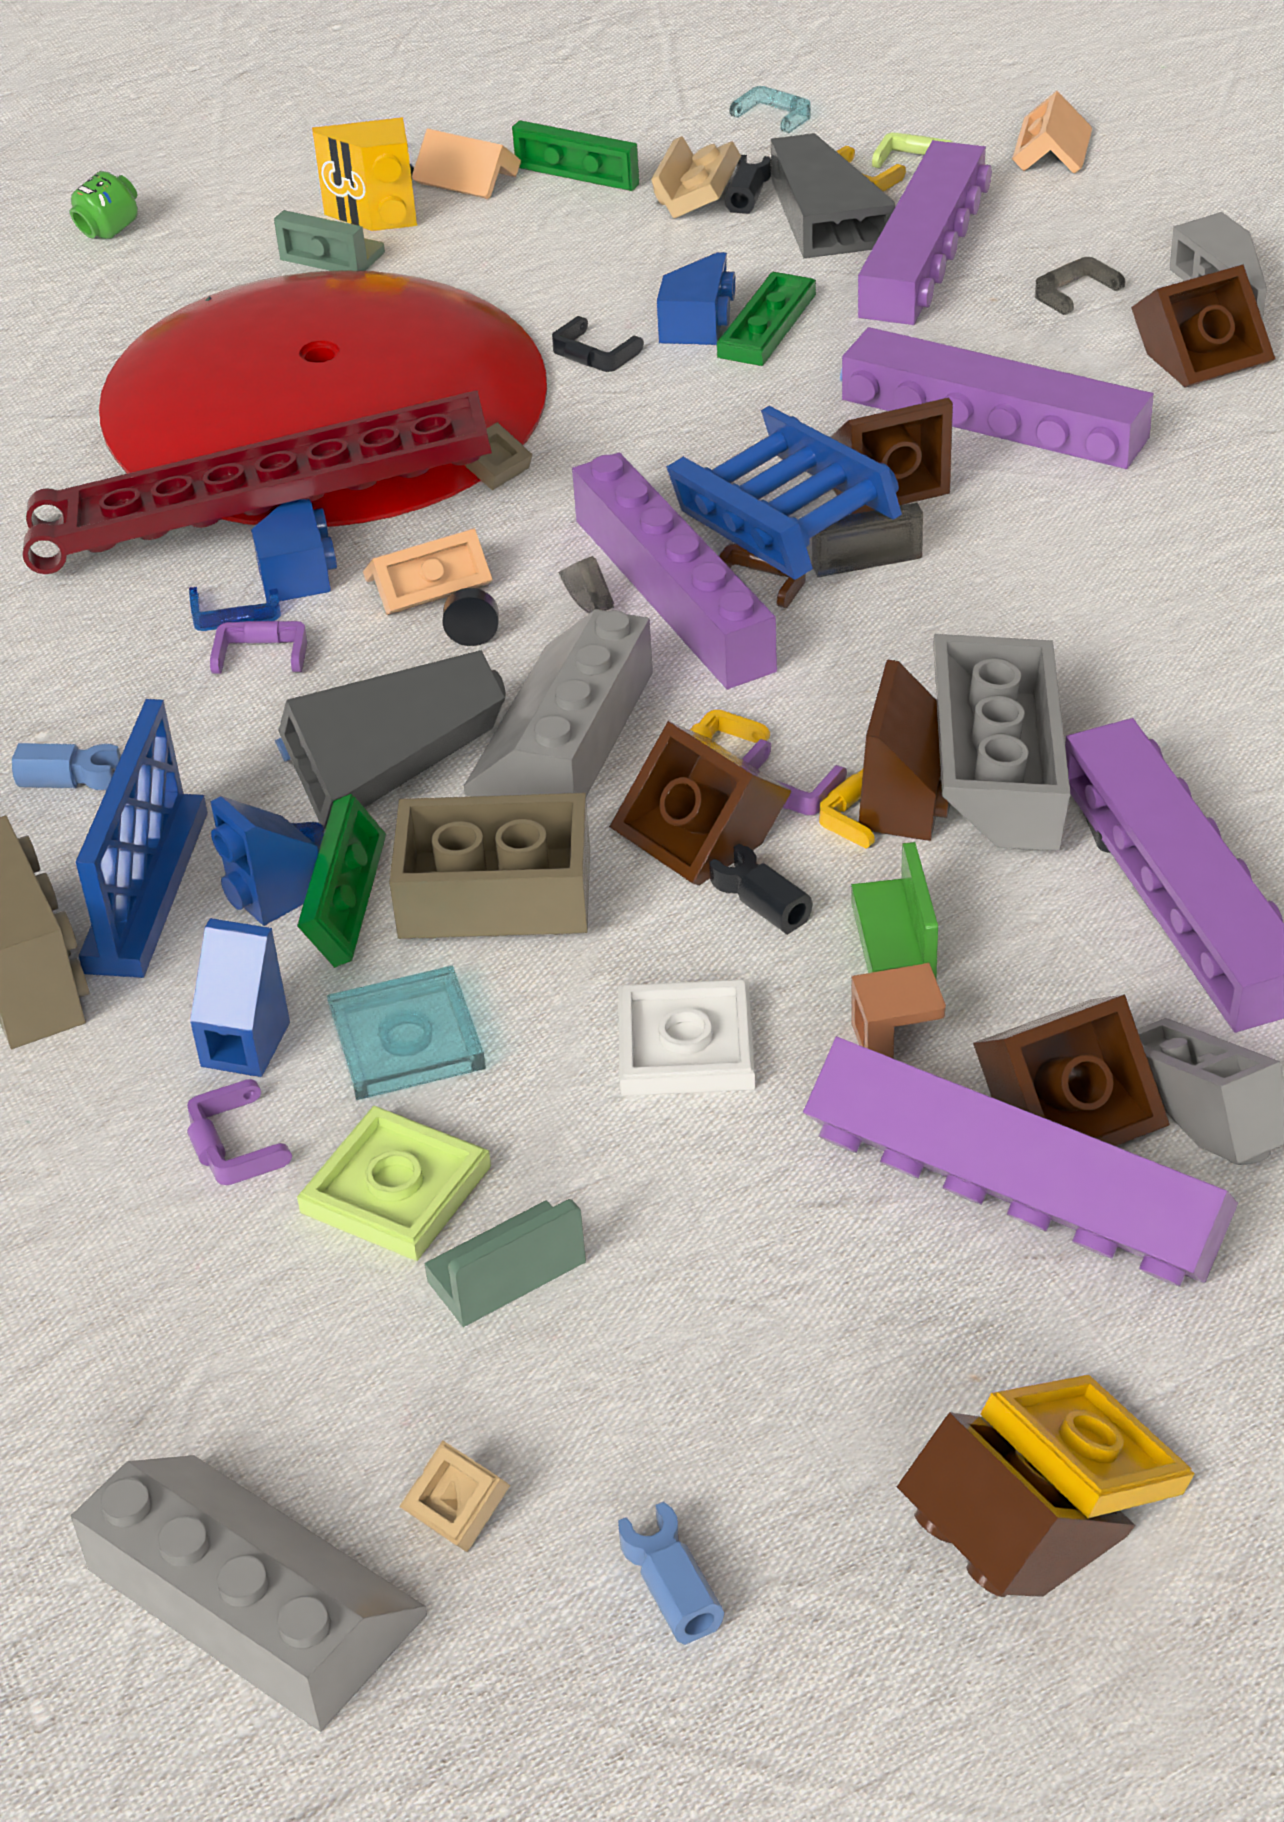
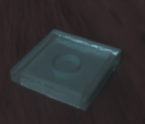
M453 965L327 995L329 1012L356 1100L486 1069L484 1052Z

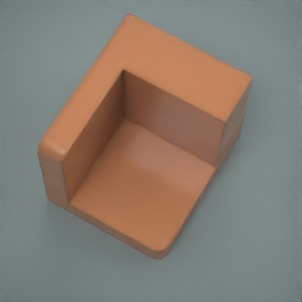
M930 963L851 976V1024L858 1044L862 1047L894 1059V1027L933 1021L945 1017L946 1004Z

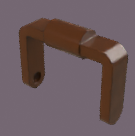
M738 544L726 546L719 555L730 569L733 565H739L765 573L788 577L778 592V607L788 608L806 582V574L794 580L743 549Z

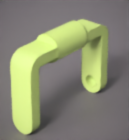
M888 133L873 153L872 167L880 168L892 150L925 155L932 140L952 141L911 134Z

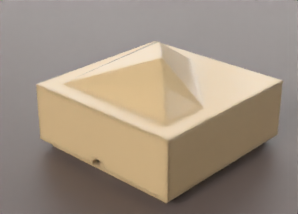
M442 1440L423 1469V1474L418 1477L399 1507L456 1546L468 1552L511 1485Z

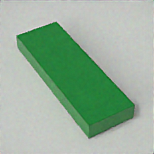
M519 120L512 126L514 155L521 160L520 169L633 191L639 185L637 143Z
M771 272L718 340L717 358L763 366L815 297L816 280L808 277Z
M352 794L333 802L297 927L334 968L353 960L386 838L384 830Z

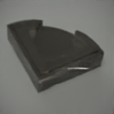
M594 556L578 561L558 572L570 596L585 612L591 613L595 609L606 611L614 608V601Z

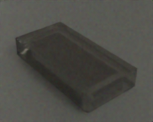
M919 504L900 505L902 515L894 520L876 510L851 514L813 536L812 567L817 577L922 558L923 511Z

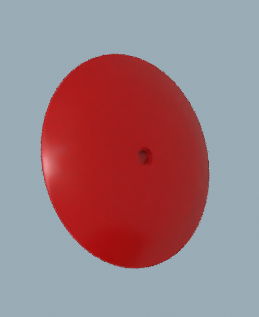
M352 270L316 271L283 275L235 286L204 297L166 316L132 342L117 359L106 378L99 404L100 426L106 446L115 461L128 474L478 390L486 429L498 422L517 441L524 445L537 427L544 411L547 396V377L542 356L533 339L522 326L493 304L469 292L440 282L397 273ZM209 296L212 298L209 301H205ZM450 463L429 468L426 473L413 478L395 476L378 480L373 486L363 490L345 488L328 492L320 499L312 501L311 504L313 509L323 508L327 527L360 524L395 517L428 507L474 486L481 480L465 465ZM281 504L274 505L270 510L262 514L246 515L240 513L223 517L221 520L257 525Z

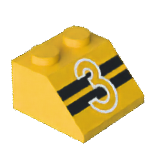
M403 117L312 127L324 215L353 225L363 226L364 229L370 231L417 226L408 144Z

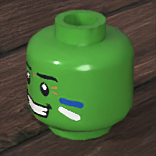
M99 171L71 194L72 208L69 210L70 216L78 229L87 237L92 239L96 236L104 239L113 238L137 218L138 207L135 201L138 196L133 184L123 175L116 177L110 172Z

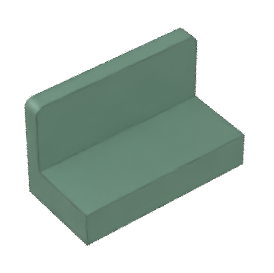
M283 210L274 218L279 256L282 261L329 271H366L385 253L383 242L364 238L363 226Z
M568 1199L554 1207L545 1200L425 1262L427 1282L464 1328L586 1263L581 1209L572 1199Z

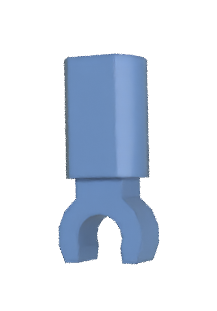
M18 743L12 757L13 778L18 787L77 788L78 783H85L89 788L95 790H107L113 776L112 769H116L121 756L118 746L113 744H99L87 750H80L76 744Z
M663 1501L655 1505L656 1520L660 1530L655 1535L642 1536L636 1533L627 1517L618 1520L620 1548L626 1559L635 1565L641 1566L640 1573L673 1635L677 1642L686 1645L716 1632L723 1622L725 1613L688 1546L679 1541L677 1516L674 1510Z

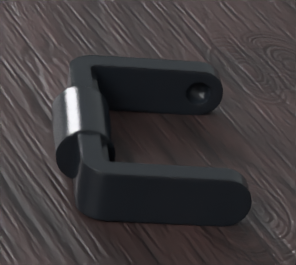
M581 316L575 317L552 333L553 352L555 354L604 372L617 370L638 355L644 345L643 338L635 335L610 352H604L575 341V339L586 332L588 327V320Z

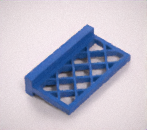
M145 699L76 859V866L91 921L90 929L78 955L83 973L87 975L145 977L208 814L204 795L184 794L165 704L164 700Z

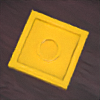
M1090 1375L991 1393L980 1413L996 1431L1087 1518L1183 1495L1195 1475L1191 1467Z

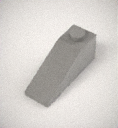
M1223 212L1173 226L1170 270L1186 281L1244 264L1263 320L1267 286L1250 232Z
M1168 1018L1137 1029L1165 1111L1198 1147L1227 1159L1233 1164L1248 1165L1265 1160L1270 1156L1272 1149L1284 1145V1077L1280 1061Z

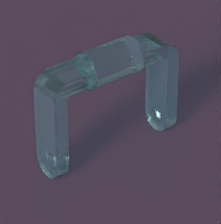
M765 86L753 87L733 101L729 109L730 115L737 118L759 103L790 112L782 119L780 124L781 131L785 133H791L811 118L810 100Z

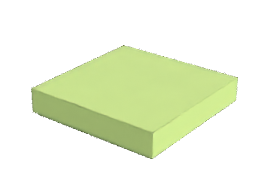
M374 1105L297 1196L300 1213L418 1261L490 1169V1154L487 1149Z

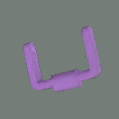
M299 621L227 622L219 625L210 656L211 673H222L227 647L230 643L294 642L291 653L292 672H302L308 644L305 625Z
M760 739L742 760L759 769L770 755L771 743ZM835 765L811 793L777 781L792 791L783 808L804 815L819 813L820 803L827 798L833 789L845 781L847 769Z
M246 1079L194 1096L187 1104L191 1123L187 1133L200 1163L210 1166L215 1180L222 1185H232L283 1168L292 1159L288 1146L283 1143H278L227 1161L224 1158L226 1155L225 1148L213 1122L207 1119V1117L255 1102L261 1095V1089L253 1079Z

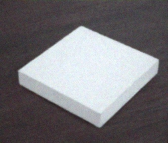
M748 979L618 985L621 1096L755 1090Z

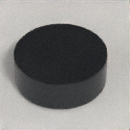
M464 588L451 594L443 607L442 623L445 633L451 640L464 646H477L488 642L495 635L499 624V609L494 598L487 592L477 588Z

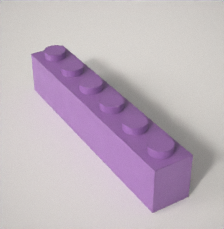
M932 140L858 274V318L915 325L923 307H930L934 286L936 283H942L947 260H953L955 257L958 238L966 236L969 217L971 214H977L981 193H987L989 190L992 167L985 164L986 146Z
M868 327L842 356V400L891 411L949 397L953 402L952 427L1123 469H1128L1150 438L1154 396L1152 392Z
M618 452L612 455H601L591 462L572 467L576 522L726 690L777 672L776 616L633 465Z
M1134 718L1066 735L1065 750L1071 796L1097 832L1098 830L1101 833L1102 841L1233 1032L1237 1033L1284 1019V923L1277 905L1273 901H1267L1252 881L1246 863L1240 858L1236 859L1222 840L1215 821L1210 817H1206L1192 799L1190 789L1185 780L1181 777L1177 778L1167 765L1157 742L1154 739H1148Z
M837 1036L803 1110L805 1115L822 1125L818 1137L836 1146L857 1153L862 1142L884 1151L880 1162L901 1173L919 1179L922 1169L926 1168L947 1177L942 1188L971 1202L982 1205L986 1194L1011 1203L1007 1211L1008 1216L1039 1230L1047 1231L1051 1220L1076 1230L1072 1239L1073 1243L1107 1258L1113 1259L1117 1248L1143 1258L1139 1270L1178 1287L1181 1286L1184 1276L1202 1283L1206 1282L1238 1205V1202L1227 1190Z

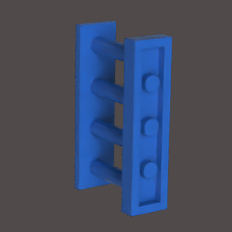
M770 405L761 410L769 436L712 470L708 467L703 468L684 456L666 466L681 511L735 544H738L743 549L794 580L813 569L806 548L810 544V538L852 512L867 505L892 520L902 515L896 492L899 489L898 482L894 473L886 464L874 461L800 422L796 417L789 416ZM776 456L783 459L740 486L736 483L731 484ZM804 472L812 475L770 502L759 500ZM834 488L843 492L800 519L788 517Z

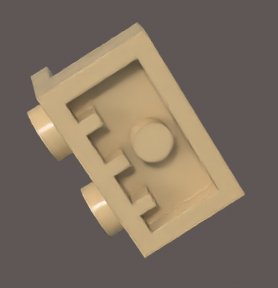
M682 136L674 139L651 179L656 198L662 205H666L673 219L718 200L741 158V154L733 141L716 147L715 144H710L693 154Z

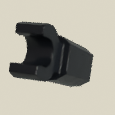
M741 155L737 163V169L724 197L725 205L730 213L750 214L753 210L764 182H767L771 177L770 156H764L760 163L749 164L747 163V155Z
M741 844L734 846L735 867L725 866L717 859L709 862L710 881L716 889L725 893H737L741 902L786 935L807 923L813 905L811 897L765 863L757 864V856L748 846Z

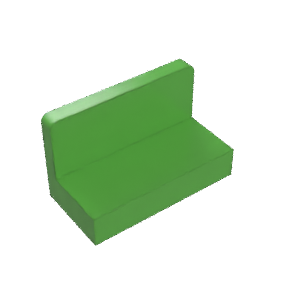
M902 843L901 879L851 884V904L868 973L930 963L937 980V919L916 843Z

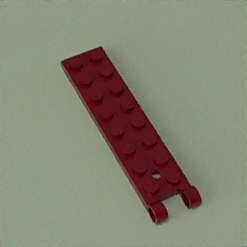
M478 390L61 490L40 489L30 496L27 503L26 522L29 530L24 537L23 560L27 567L36 573L52 574L64 566L69 554L85 550L93 553L103 552L113 548L119 542L136 538L153 540L166 535L169 530L190 525L196 528L208 527L217 523L223 517L240 513L258 515L267 512L274 505L299 499H310L312 502L323 497L325 493L345 488L363 490L373 486L378 480L395 476L413 478L426 473L429 468L445 464H471L480 459L481 456L492 453ZM42 505H52L58 508L63 515L56 521L47 522L39 519L33 511ZM38 541H50L60 551L52 557H41L36 555L30 547Z

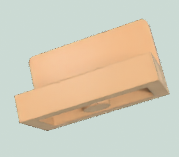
M1056 91L1024 117L1012 160L1025 171L1051 150L1075 174L1083 166L1092 127Z
M426 129L412 179L420 184L488 199L492 195L498 173L516 177L521 160L500 144Z
M475 528L373 558L363 571L366 582L375 580L387 615L449 597L460 589L482 587L488 585L493 580Z

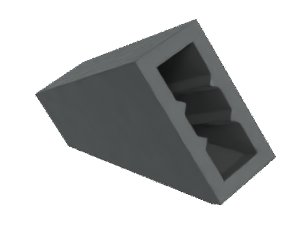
M815 133L771 138V180L803 259L872 250L895 209L894 201Z
M482 650L287 699L278 732L322 829H326L335 800L352 794L365 808L493 729L502 704L505 701V686L498 671L491 670Z

